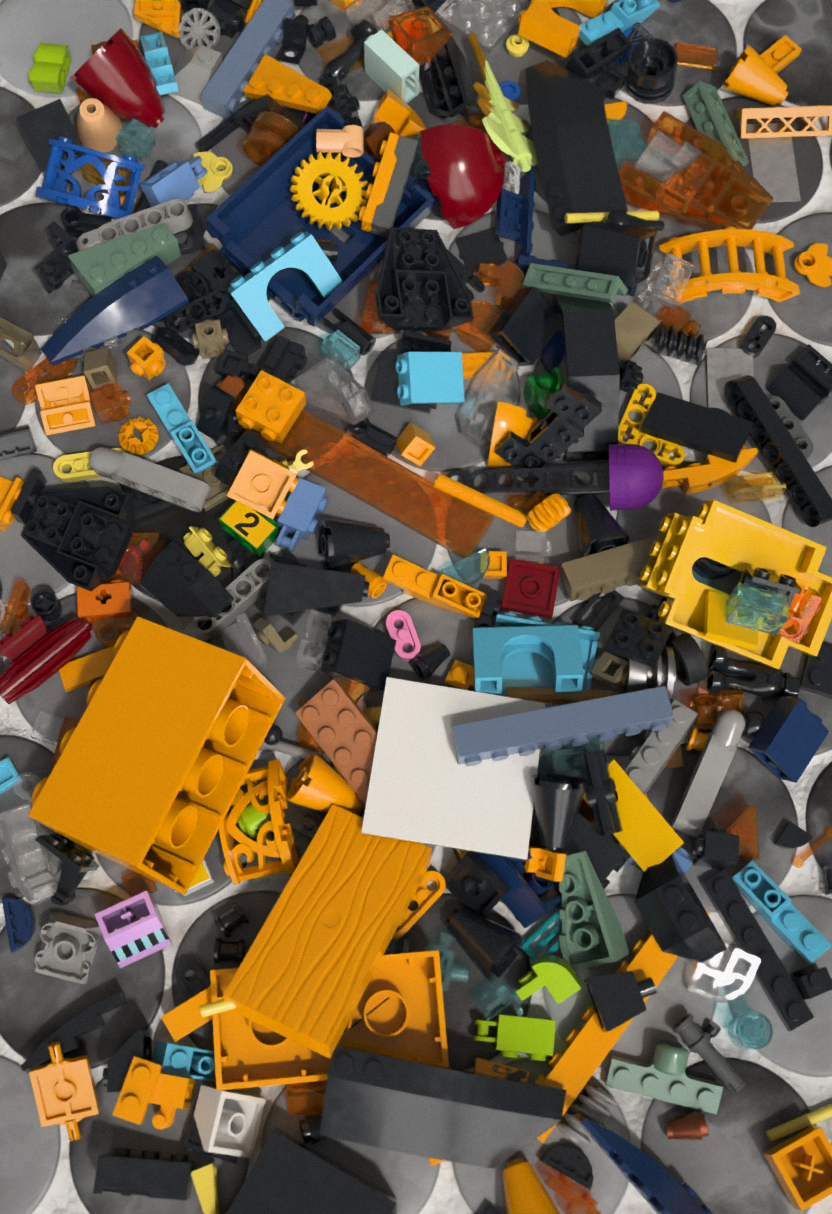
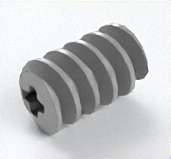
M586 1085L584 1089L588 1097L581 1094L578 1095L577 1098L581 1106L572 1104L570 1107L574 1114L578 1112L604 1125L605 1123L600 1115L611 1116L607 1105L617 1107L618 1103L597 1085H595V1088ZM565 1113L563 1116L568 1124L565 1125L558 1122L557 1128L580 1149H582L579 1144L580 1142L589 1145L591 1142L586 1135L587 1132L573 1115Z

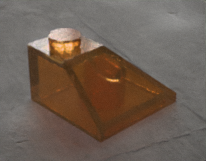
M429 6L388 17L393 40L419 65L429 63L452 37L450 29Z

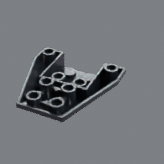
M391 227L375 295L379 319L396 331L442 332L471 322L474 317L470 295L438 231Z
M112 487L41 489L21 533V537L67 582L92 591L116 574L136 528L133 497L131 494Z

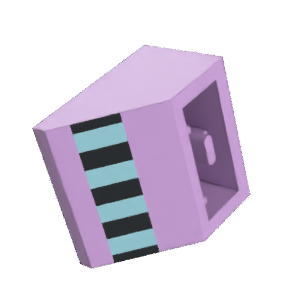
M144 891L95 914L104 940L120 968L173 945L153 895L148 891Z

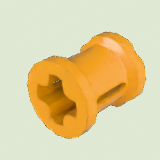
M693 727L686 749H695L702 752L709 735L699 732L698 728Z

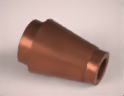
M697 1111L665 1122L669 1140H703L702 1137L709 1136L704 1112L697 1113Z

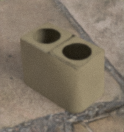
M634 301L614 320L618 358L625 363L627 360L631 361L656 333L660 324L658 319Z
M0 317V341L10 340L14 343V350L11 353L0 349V358L29 373L42 354L34 336L30 332ZM26 350V352L22 356L18 357V355L22 351Z

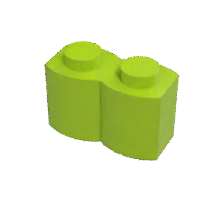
M41 42L38 49H35L33 56L34 65L33 68L29 69L28 73L29 82L32 83L35 91L63 93L72 57L68 45Z

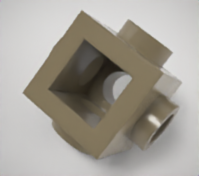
M205 320L195 324L196 333L192 334L195 349H200L202 359L222 356L225 344L229 343L227 329L221 328L220 320Z

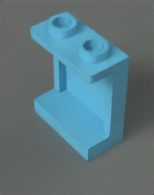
M406 352L397 356L396 372L399 379L397 395L400 399V405L444 403V405H455L465 402L462 352Z

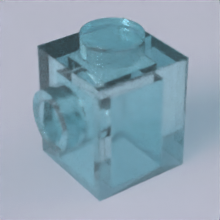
M339 330L333 335H328L322 342L323 361L329 367H335L344 375L361 358L360 347Z

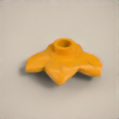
M824 243L813 244L807 251L798 254L794 260L796 271L806 275L812 284L819 287H829L831 285L832 258L827 256L828 245Z

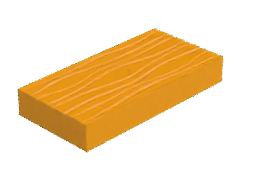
M332 804L223 994L224 1000L237 1007L231 1009V1011L328 1058L332 1056L430 866L432 848L418 842L361 833L364 818Z
M439 950L384 954L337 1045L449 1067ZM239 967L210 970L212 1002L224 999L223 994ZM389 997L387 1001H385L382 1005H380L377 1009H375L372 1013H370L367 1016V1014L371 1010H373L375 1007H377L380 1003H382L385 999ZM231 1010L213 1015L217 1091L327 1080L332 1056L328 1058ZM361 1018H364V1019H363L362 1021H360L357 1025H355L352 1029H350L351 1026L354 1025L357 1021H359Z

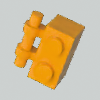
M160 1073L150 1101L152 1104L161 1105L160 1111L156 1112L152 1118V1124L155 1128L164 1129L170 1127L174 1122L177 1108L185 1109L191 1106L196 1082L195 1078Z

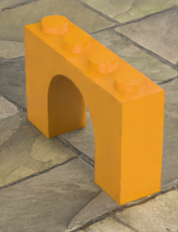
M531 0L529 8L526 11L523 10L519 16L518 24H520L518 35L567 58L577 44L581 26L557 15L551 8L569 7L591 18H595L606 8L608 0Z

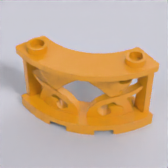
M279 759L269 761L266 767L248 771L241 787L247 785L248 792L245 794L242 789L238 790L220 825L219 834L225 857L224 871L227 876H231L234 885L240 884V881L286 872V875L293 874L298 865L299 853L294 841L291 824H285L284 821L285 812H283V809L288 808L287 778ZM259 795V798L261 800H263L265 796H268V803L262 806L257 796ZM250 802L260 812L271 815V820L260 828L257 842L246 836L236 826L241 813ZM273 831L275 839L270 841L266 838L267 846H265L266 833ZM234 839H236L240 844L236 845ZM254 852H256L259 865L243 868L240 855L245 853L247 862L251 863L255 856ZM265 856L281 858V860L266 863Z

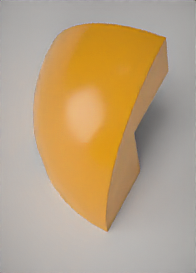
M387 89L374 110V116L365 128V131L373 123L385 121L398 136L401 135L417 141L421 137L420 131L425 130L426 127L420 117L406 102Z
M498 401L487 467L503 468L512 466L494 452L495 446L503 443L509 437L511 431L527 440L528 433L540 422V419L538 417H527L526 410L521 407Z

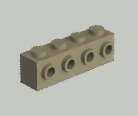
M656 535L561 563L560 578L570 601L586 600L592 595L601 592L610 593L618 587L638 584L641 581L639 579L641 570L645 565H648L651 558L649 555L650 547L655 540H658L659 536Z

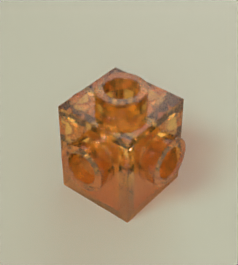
M118 383L104 385L99 390L90 393L102 425L111 421H121L126 416L131 415L128 405L132 403L127 390L121 391Z

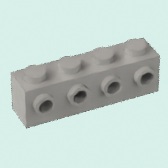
M674 700L671 704L674 717L668 727L659 731H652L649 728L643 737L646 740L643 746L637 745L631 753L629 759L632 761L627 768L621 767L644 795L647 794L682 743L698 713L677 700Z

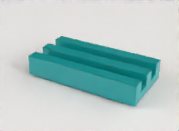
M559 910L524 941L522 947L519 946L532 961L538 958L535 954L562 930L561 922L532 950L528 947L559 917ZM559 940L542 956L552 955L560 947Z

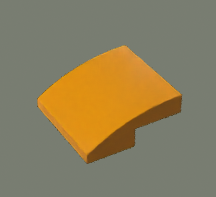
M85 374L35 384L46 435L96 426Z

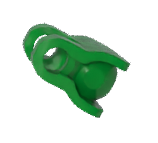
M558 366L553 367L552 375L541 374L534 378L531 374L526 376L523 391L524 400L529 410L540 421L552 411L545 405V399L547 397L550 398L558 391L563 383V376Z

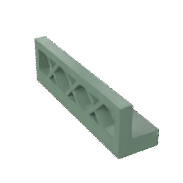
M699 81L682 96L715 171L722 173L732 164L745 167L749 161L716 87Z
M530 263L523 282L524 288L534 287L540 292L614 303L616 295L626 296L628 290L619 276Z

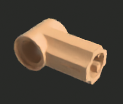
M348 125L342 130L317 129L316 150L317 152L331 151V153H342L344 156L351 158L360 157L364 153V130L357 125Z

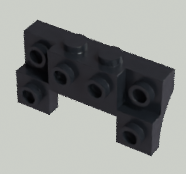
M562 383L558 391L550 398L547 397L545 399V405L552 411L528 433L527 440L511 431L509 437L503 443L495 446L494 452L513 466L517 463L525 468H541L545 463L550 465L557 458H562L573 443L576 444L583 438L584 428L602 412V403L591 394L579 393Z

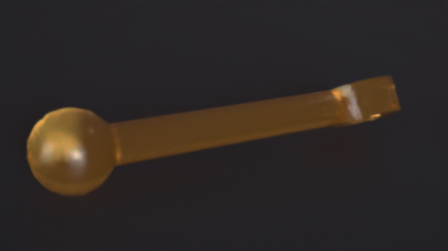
M832 828L826 829L825 835L800 858L798 857L793 860V865L796 868L803 867L804 861L828 839H832Z

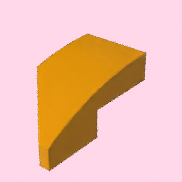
M529 845L528 851L532 859L526 861L524 865L526 872L535 873L536 876L551 881L562 882L566 854L547 851L544 848Z

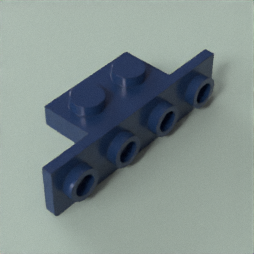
M531 169L519 179L518 194L502 189L497 199L495 235L515 241L514 263L517 264L520 255H530L533 249L531 239L534 228L532 219L535 207L533 199L536 181L535 171Z

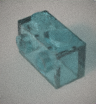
M738 583L726 601V623L777 635L789 618V596Z

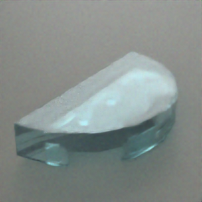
M485 548L442 569L441 572L466 585L475 584L484 577L489 568V550Z

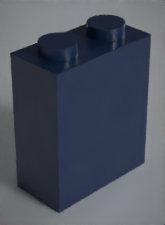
M781 696L748 746L777 778L797 783L829 733V730L822 724V719L813 714L807 708V703L798 697L788 698Z

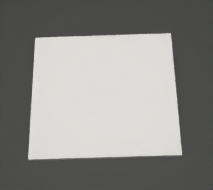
M387 677L361 833L527 860L534 805L531 780L532 775L537 774L540 749L535 750V753L528 756H519L518 753L508 755L507 759L501 761H493L491 758L482 760L480 764L475 766L458 765L451 733L453 725L544 709L545 703Z

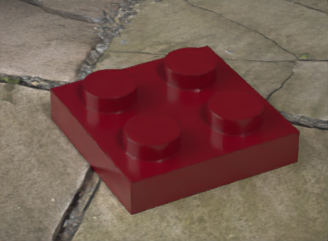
M510 558L501 609L552 619L561 568Z

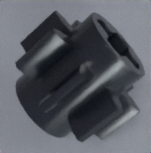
M627 360L625 365L619 363V390L629 393L631 388L637 389V386L642 384L643 373L641 371L643 368L637 366L636 362Z

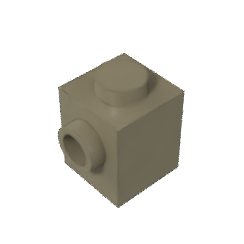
M109 347L86 352L83 372L93 390L117 384L118 365Z

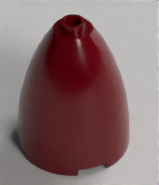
M122 28L70 77L90 98L99 100L116 116L146 128L151 126L156 128L165 120L162 116L165 113L163 100L157 90V82L139 49Z

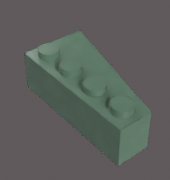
M162 223L70 254L68 258L73 272L94 297L111 283L155 256H158L165 265H168L181 257L177 239L167 226Z

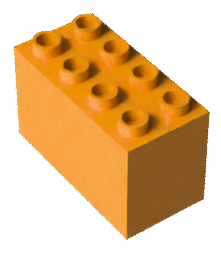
M137 616L130 631H125L117 639L114 647L115 658L104 678L97 680L90 688L87 696L88 707L77 727L70 729L64 735L60 744L61 756L50 776L42 779L36 786L32 795L33 806L27 816L76 844L185 895L286 698L245 657Z

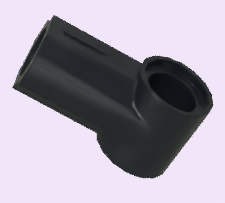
M67 207L61 214L65 231L73 238H79L82 234L98 229L103 224L112 221L111 217L83 213L77 207Z
M356 415L349 421V438L352 443L358 446L364 445L386 458L391 455L398 437L371 424L369 419L363 415ZM357 428L365 429L363 433H357L354 430Z

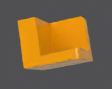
M411 422L398 437L397 446L400 454L420 467L435 449L430 434Z

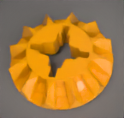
M138 416L135 419L128 418V421L121 425L118 438L120 445L126 452L142 455L150 452L156 446L159 433L156 425L149 418L144 419ZM134 429L138 430L140 433L143 432V442H141L140 439L138 440L137 437H134Z

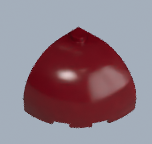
M440 125L420 131L423 161H427L431 175L427 176L433 195H438L443 205L440 208L443 216L453 229L461 228L477 221L490 210L501 193L505 179L506 153L493 142L488 134L473 127Z

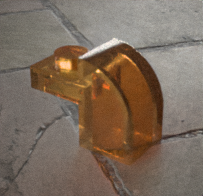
M506 261L505 268H500L495 264H480L478 271L479 280L486 286L498 288L495 306L506 308L518 290L524 288L523 282L525 278L523 272L516 264L510 261Z

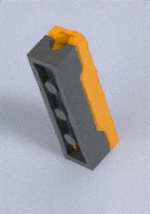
M391 132L388 141L383 140L380 149V155H383L381 163L376 162L373 176L376 179L374 185L369 184L366 198L369 199L367 207L362 205L358 220L362 221L361 230L388 238L389 230L393 227L417 152L418 141L401 135L398 136Z

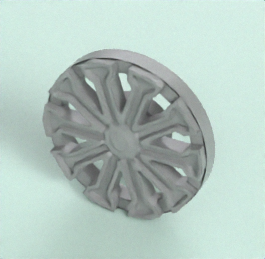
M194 8L186 12L181 18L182 20L178 28L182 45L188 50L195 47L197 42L198 45L204 46V41L208 48L214 49L220 38V25L215 15L202 8ZM186 22H188V24H189L191 27H186V26H185ZM215 26V29L210 31L209 28ZM184 31L190 32L186 36L184 35ZM209 35L213 36V41L209 39Z

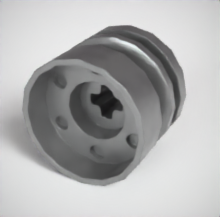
M664 647L655 668L622 656L623 660L629 662L628 687L624 689L622 694L665 686L669 701L671 700L676 682V663L673 647Z

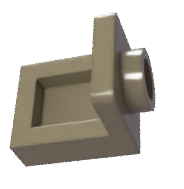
M260 618L253 624L259 631L256 636L265 646L269 645L279 654L291 648L294 641L299 637L296 632L288 627L278 634L272 625L263 618Z

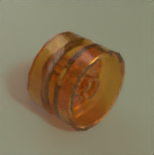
M266 111L258 113L251 126V130L242 143L243 151L251 161L262 167L300 130L292 121L280 114Z

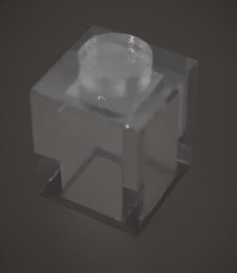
M517 530L514 542V559L544 564L546 556H551L552 546L551 541H547V532Z

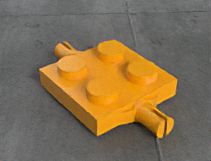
M56 1042L55 1045L54 1043L48 1045L51 1062L31 1068L29 1074L41 1127L54 1124L66 1125L69 1141H73L74 1138L75 1140L81 1138L78 1121L84 1117L99 1114L100 1107L88 1055L72 1059L63 1058L60 1042Z

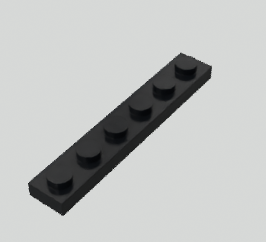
M726 869L701 883L703 889L787 1030L792 1031L813 1019L812 1012Z

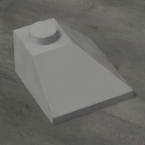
M203 45L183 51L173 67L179 91L172 92V94L203 106L201 93L223 62L221 52Z

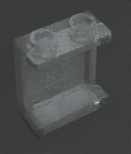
M355 0L344 8V13L351 28L354 24H359L361 20H366L377 31L382 29L386 34L416 11L412 0Z

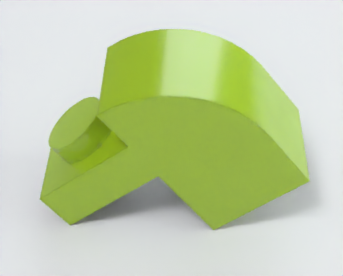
M545 955L534 959L532 968L535 971L534 974L532 971H529L518 979L519 984L516 993L523 1001L546 986L556 1002L560 1004L581 989L582 980L566 960L553 955Z

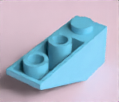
M156 1041L152 1062L163 1065L161 1073L216 1082L214 1051Z

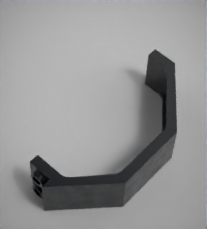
M554 294L553 307L556 308L558 315L561 316L563 325L567 386L579 393L591 394L602 403V412L584 428L583 438L578 443H573L564 454L565 462L609 460V444H618L620 371L614 311L610 303Z

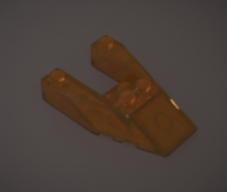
M665 111L662 112L651 127L647 144L682 164L668 184L656 179L628 161L619 170L626 204L648 211H658L660 214L723 230L727 227L752 230L774 199L754 177L751 179L743 170L744 166L738 160L735 161L726 152L727 148Z

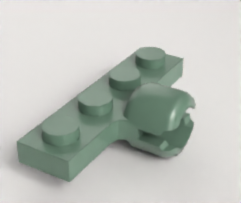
M665 1039L656 1042L650 1063L644 1064L611 1055L605 1079V1086L716 1115L723 1091L722 1083L686 1074L685 1069L689 1057L686 1046L676 1041Z

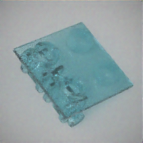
M607 119L618 168L622 166L623 160H652L637 121Z

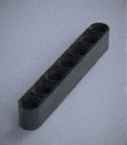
M746 375L728 381L724 387L726 398L739 418L753 422L750 436L805 523L810 527H816L831 521L832 499L756 379L751 375Z

